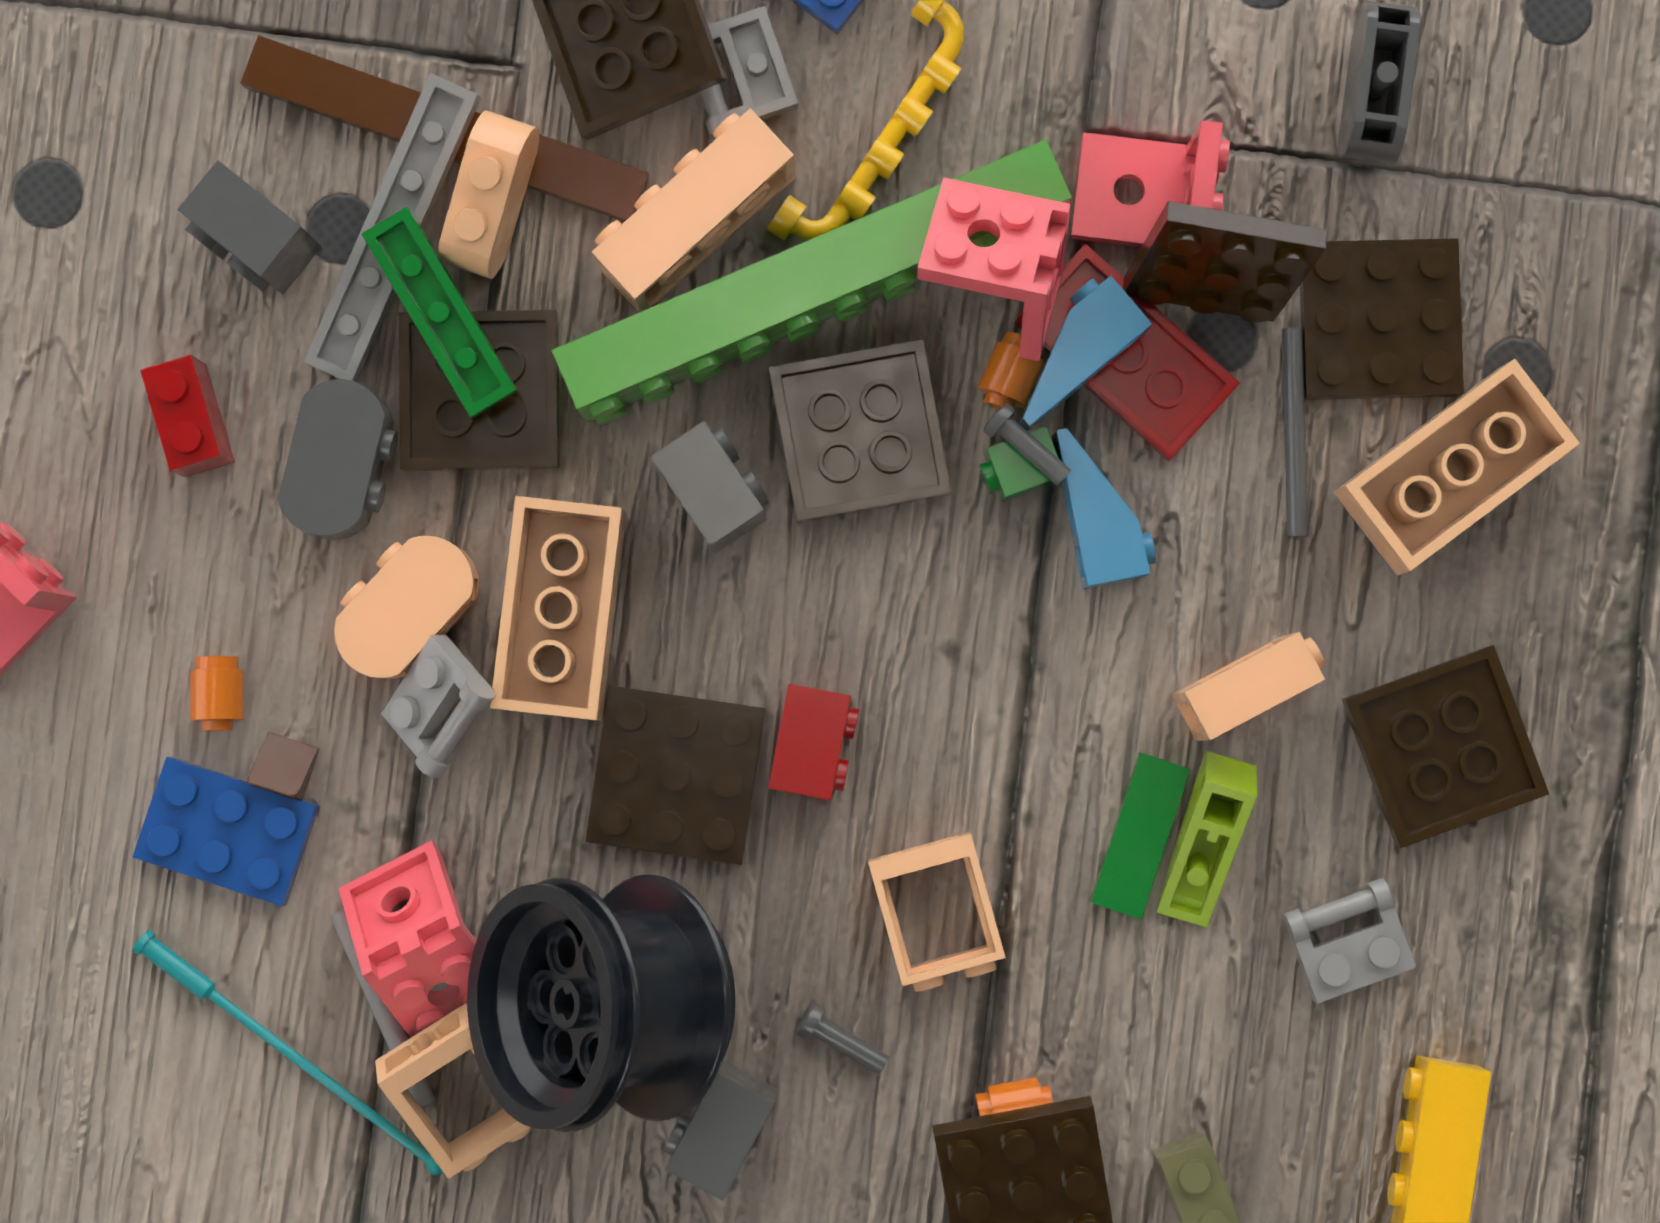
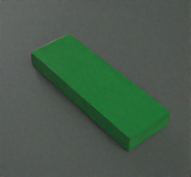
M1138 752L1089 902L1142 919L1191 769Z

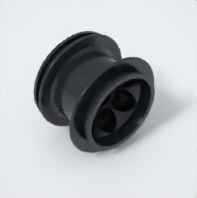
M658 875L634 876L616 885L603 899L586 885L567 878H552L536 884L521 886L505 895L495 905L483 923L470 963L467 989V1011L471 1042L480 1072L491 1094L512 1118L523 1125L536 1129H553L562 1132L579 1131L601 1120L615 1103L628 1113L644 1120L664 1121L679 1117L693 1108L712 1085L726 1055L733 1032L736 1008L735 984L732 966L724 942L696 898L683 886L669 878Z

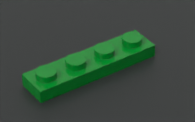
M406 206L361 233L469 416L474 418L518 392L516 385L411 209Z

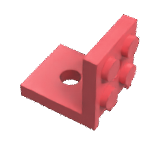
M1201 120L1187 145L1084 132L1081 138L1069 239L1142 247L1168 201L1222 211L1223 193L1215 192V186L1218 183L1220 172L1225 173L1229 157L1230 142L1229 140H1221L1223 123ZM1122 179L1134 180L1142 189V199L1134 205L1122 204L1114 195V185Z
M943 177L918 264L917 279L1024 302L1019 357L1040 362L1063 274L1071 204ZM986 231L995 235L998 241L989 247H979L974 245L969 240V237L976 232Z
M3 521L0 523V677L77 598L70 590H65L60 585L64 581L63 576L44 559L39 558L38 560L34 555L28 554L23 549L27 543L25 539Z
M433 840L338 888L362 976L410 1038L467 1003L468 976L476 939L463 922L442 853ZM409 899L408 903L402 909L396 912H392L393 908L398 903H400L403 900ZM445 982L446 984L450 985L449 987L443 990H431L434 986L440 983Z

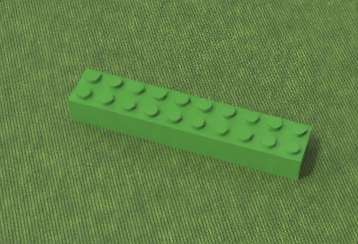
M1047 139L954 178V180L1069 204L1072 199ZM941 184L553 349L552 353L576 409L586 422L596 419L598 425L612 422L627 414L625 406L643 398L647 405L659 402L675 393L673 386L690 378L693 379L694 384L708 381L723 373L721 365L739 357L742 363L755 361L771 352L769 345L786 337H789L791 343L804 340L820 331L817 324L835 316H837L839 322H845L865 313L868 310L866 307L868 302L885 296L887 302H891L916 290L913 283L920 281L917 279L918 264ZM986 231L976 232L969 237V240L979 247H989L998 241L995 235Z

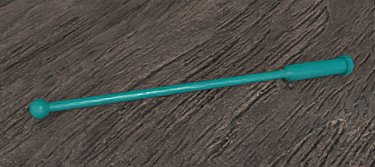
M147 930L140 937L132 949L133 952L137 955L142 954L198 998H209L424 1161L430 1174L441 1175L444 1173L425 1148L216 991L215 982L155 938V933Z

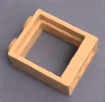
M1299 631L1281 636L1178 690L1171 694L1195 741L1212 740L1324 681L1325 678L1320 668L1325 666V661L1313 639L1309 637L1304 640Z
M966 832L868 860L902 987L913 984L915 992L932 989L945 984L943 975L964 970L966 978L979 976L996 970L995 961L1006 958L971 833ZM963 859L986 945L910 966L887 879Z
M467 1003L375 1060L378 1086L448 1179L462 1170L470 1171L478 1167L487 1158L489 1153L506 1142L512 1143L522 1139L532 1129L518 1122L504 1109H501L448 1143L409 1092L408 1088L471 1049L474 1053L468 1023Z

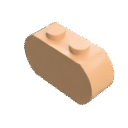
M487 110L479 116L468 138L439 240L438 257L442 263L489 279L496 276L508 253L538 151L539 129L537 127Z
M417 536L408 539L403 545L395 542L377 561L376 565L380 568L378 573L367 584L359 581L341 600L340 604L345 608L335 620V642L342 658L354 670L366 676L382 679L405 677L430 636L445 635L478 600L480 580L474 562L461 548L439 537Z

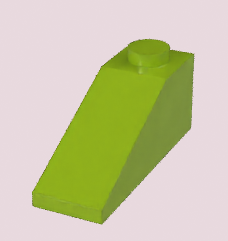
M1205 752L1187 802L1156 913L1207 928L1257 798L1256 765L1213 752Z

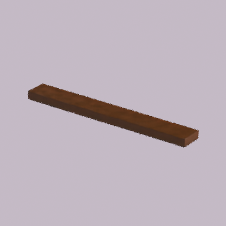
M260 35L256 39L240 82L246 89L396 142H400L421 94L419 91ZM474 113L453 162L462 163L468 138L481 113ZM539 134L538 151L527 188L625 222L637 211L634 204L644 193L650 176L648 172Z

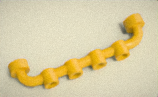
M919 0L912 10L910 16L926 27L933 18L942 25L944 30L942 43L827 215L820 220L805 218L802 214L807 206L789 195L769 224L768 231L785 241L790 233L808 241L844 226L849 218L858 220L865 215L876 196L868 192L869 188L878 175L888 180L904 156V153L898 150L897 146L907 132L915 137L918 135L933 112L925 104L935 89L945 94L962 69L954 61L964 43V25L959 13L945 0Z

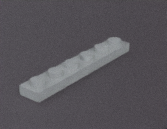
M432 73L429 74L303 361L304 363L339 379L357 382L396 293L361 233L406 206L411 209L424 230L481 100L478 94Z

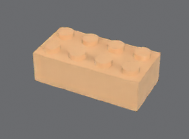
M751 108L741 117L736 113L727 117L713 132V136L716 139L701 153L694 149L686 154L674 167L673 171L677 174L662 188L657 184L650 187L635 202L634 207L637 211L623 224L618 220L612 222L596 237L595 243L598 246L592 251V254L601 272L639 313L658 304L796 178L794 154Z
M1513 359L1499 367L1333 493L1394 573L1400 575L1412 571L1580 443L1517 360Z
M515 496L492 686L495 697L490 703V708L602 721L627 515L622 508Z

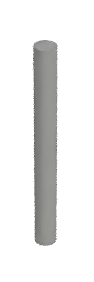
M342 910L331 915L330 918L391 1051L407 1041L408 1037L403 1027L362 976L346 914ZM426 1078L408 1088L421 1107L435 1101Z

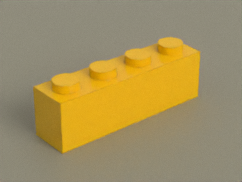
M1416 1055L1414 1068L1408 1067L1403 1085L1404 1098L1409 1099L1406 1121H1399L1395 1138L1396 1151L1401 1152L1399 1172L1391 1174L1387 1192L1388 1204L1393 1206L1391 1223H1469L1491 1071L1479 1065Z

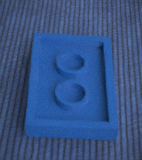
M166 757L132 857L279 906H286L320 805L246 783L247 781L174 757Z

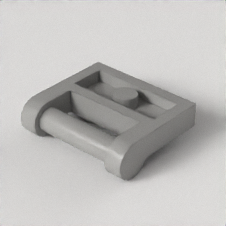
M765 6L708 25L714 43L722 42L743 106L728 110L720 84L701 91L709 116L705 123L711 138H715L713 136L715 129L734 113L741 117L751 108L761 120H765L799 108Z
M431 635L381 715L416 755L415 763L418 769L430 777L440 778L451 764L449 756L478 711L487 709L495 697V692L447 635ZM458 697H460V702L450 715L449 719L447 720V722L445 723L437 737L434 739L433 736L436 733L437 729L449 713L450 709L452 708Z
M1384 878L1368 882L1367 889L1305 912L1301 913L1300 909L1297 908L1283 914L1287 931L1313 1001L1317 1004L1417 968L1396 913L1392 894ZM1375 909L1379 922L1313 946L1309 932Z

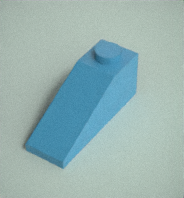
M1112 276L1108 277L1100 285L1094 279H1091L1069 298L1074 306L1070 309L1020 422V425L1027 431L1144 335L1152 325Z
M1067 428L1056 430L1052 436L1054 448L1059 460L1071 469V472L1061 483L1083 589L1143 578L1149 575V564L1156 563L1155 548L1150 532L1142 534L1140 521Z

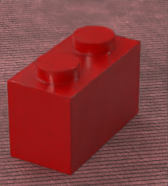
M190 354L140 370L169 471L183 477H189L235 463L206 363Z
M788 684L768 786L769 789L831 800L833 790L844 791L849 760L839 759L843 738L854 739L859 708L849 707L850 695Z

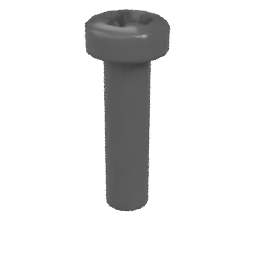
M1010 404L1001 406L986 423L984 432L991 438L998 433L1058 486L1071 472V469L1012 418L1016 410Z
M816 1002L807 1008L796 1029L798 1036L807 1040L812 1034L875 1073L880 1074L889 1059L888 1055L823 1017L825 1008Z

